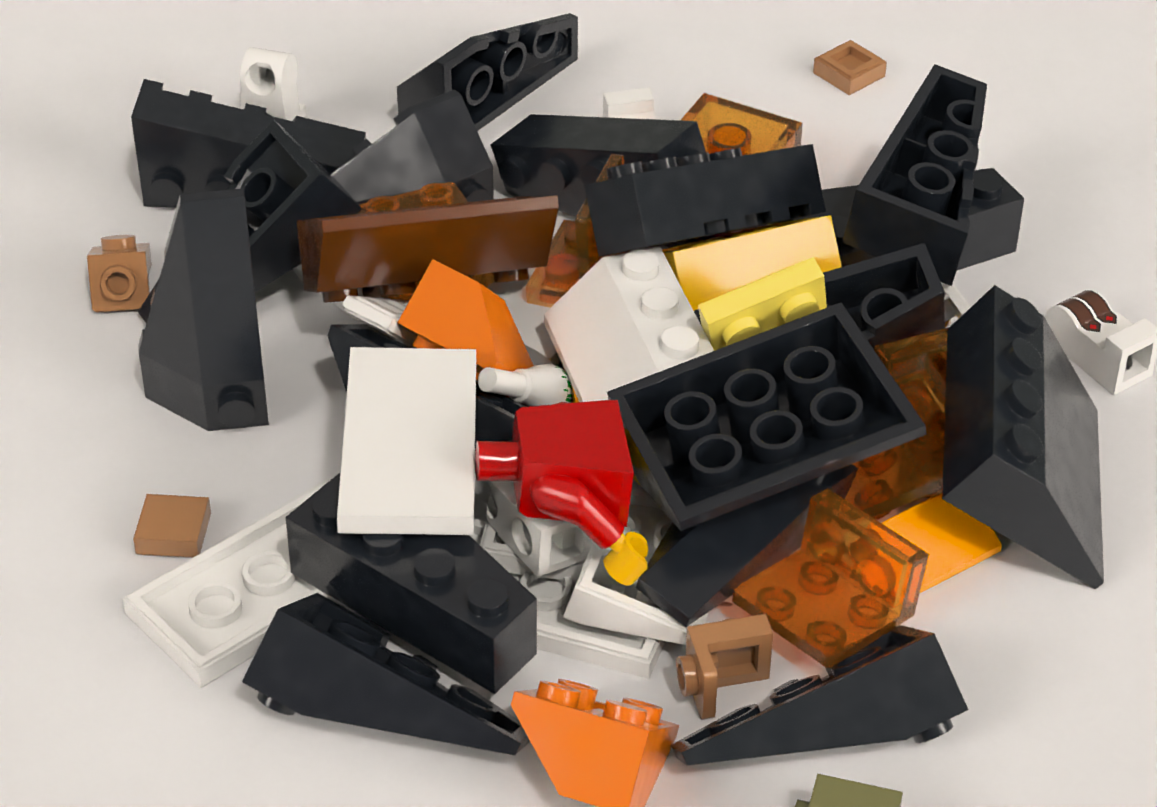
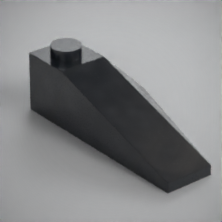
M274 119L233 161L224 176L231 182L226 190L244 188L255 292L301 264L297 220L358 214L362 210V207L344 187ZM154 287L138 311L146 324L151 310L150 301Z
M244 188L180 194L164 250V263L158 285L154 286L150 301L151 310L146 328L142 329L138 344L145 398L207 431L269 425Z
M899 625L823 662L828 675L822 679L820 675H813L800 680L793 679L773 689L774 693L769 697L772 706L760 711L758 704L736 709L671 744L676 758L688 766L900 741L913 737L915 743H922L950 731L953 728L951 718L969 709L935 633Z

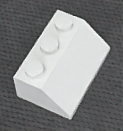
M661 247L645 250L637 249L628 253L602 257L544 314L545 327L579 402L608 400L607 392L714 351Z

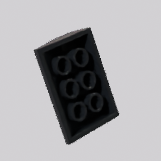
M994 285L947 329L942 499L1090 587L1097 589L1104 583L1098 410L1045 317L1026 299L1015 298Z
M842 302L607 392L608 400H618L631 462L638 482L680 531L926 435V425Z

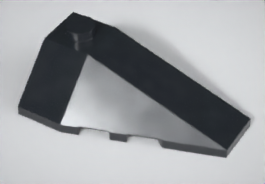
M568 13L468 38L397 86L398 115L411 106L455 89L461 94L477 131H479L578 60V16Z
M455 89L404 110L393 118L396 127L373 144L368 139L363 140L352 148L355 157L331 174L362 207L358 214L494 199L493 165L461 94Z
M850 464L682 531L672 522L649 560L647 570L639 577L635 588L683 626L688 627L832 526L859 468Z
M319 593L312 594L277 609L242 680L244 684L259 691L257 698L263 705L284 715H294L296 712L303 716L514 756L530 742L518 719L473 689L457 684L451 685L449 689L438 682L440 675L436 671L437 665L422 655H414L412 657L401 652H392L386 648L391 637L389 633Z

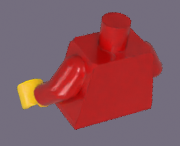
M618 400L577 403L559 402L553 405L521 407L515 412L512 442L477 441L475 452L476 480L513 481L517 509L520 514L525 517L559 520L574 524L599 548H611L604 557L603 562L609 575L618 583L630 586L647 570V561L645 559L648 555L647 540L637 532L630 531L625 535L623 534L624 527H627L634 470Z

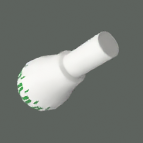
M553 364L535 365L527 369H516L513 372L486 367L480 372L478 377V385L482 391L508 396L510 399L526 407L553 405L559 402L571 403L572 387L566 371Z

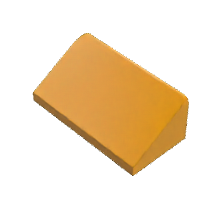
M941 492L869 528L864 535L861 564L900 602H904L1001 552L1002 544L991 527L943 500Z

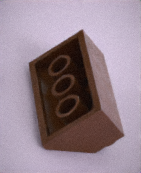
M558 195L521 196L297 220L304 291L322 292L324 303L344 301L347 295L358 296V288L380 286L381 296L414 293L416 290L415 281H421L432 259L471 279L472 275L493 273L495 283L529 279L528 268L547 266L559 209Z

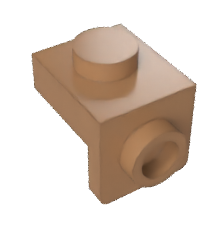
M135 235L102 237L101 246L92 247L87 255L92 309L95 312L140 309L150 293L148 272L152 265L150 243L136 244Z
M766 614L737 619L730 618L687 627L686 655L677 656L676 658L677 678L682 695L684 697L693 696L701 720L715 717L717 688L770 678L773 631Z

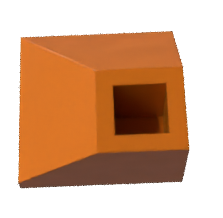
M432 259L397 322L417 335L412 346L430 349H476V381H478L480 372L486 367L513 372L516 369H527L534 366L505 300L481 283Z
M558 679L557 683L540 681L538 689L514 691L511 707L559 795L597 807H645L670 753L671 744L676 740L679 729L678 724L661 720L662 707L631 698H623L622 702L606 700V703L596 701L598 689L565 679Z

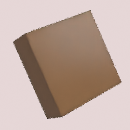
M849 40L814 58L813 73L844 93L851 95L885 77L887 62L854 41Z
M146 494L133 538L136 554L191 558L200 554L211 516L209 497Z

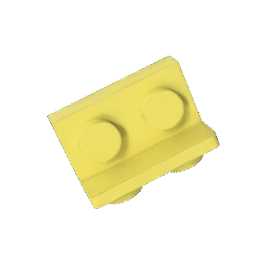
M809 258L699 304L701 326L714 351L827 308L825 278L815 258Z

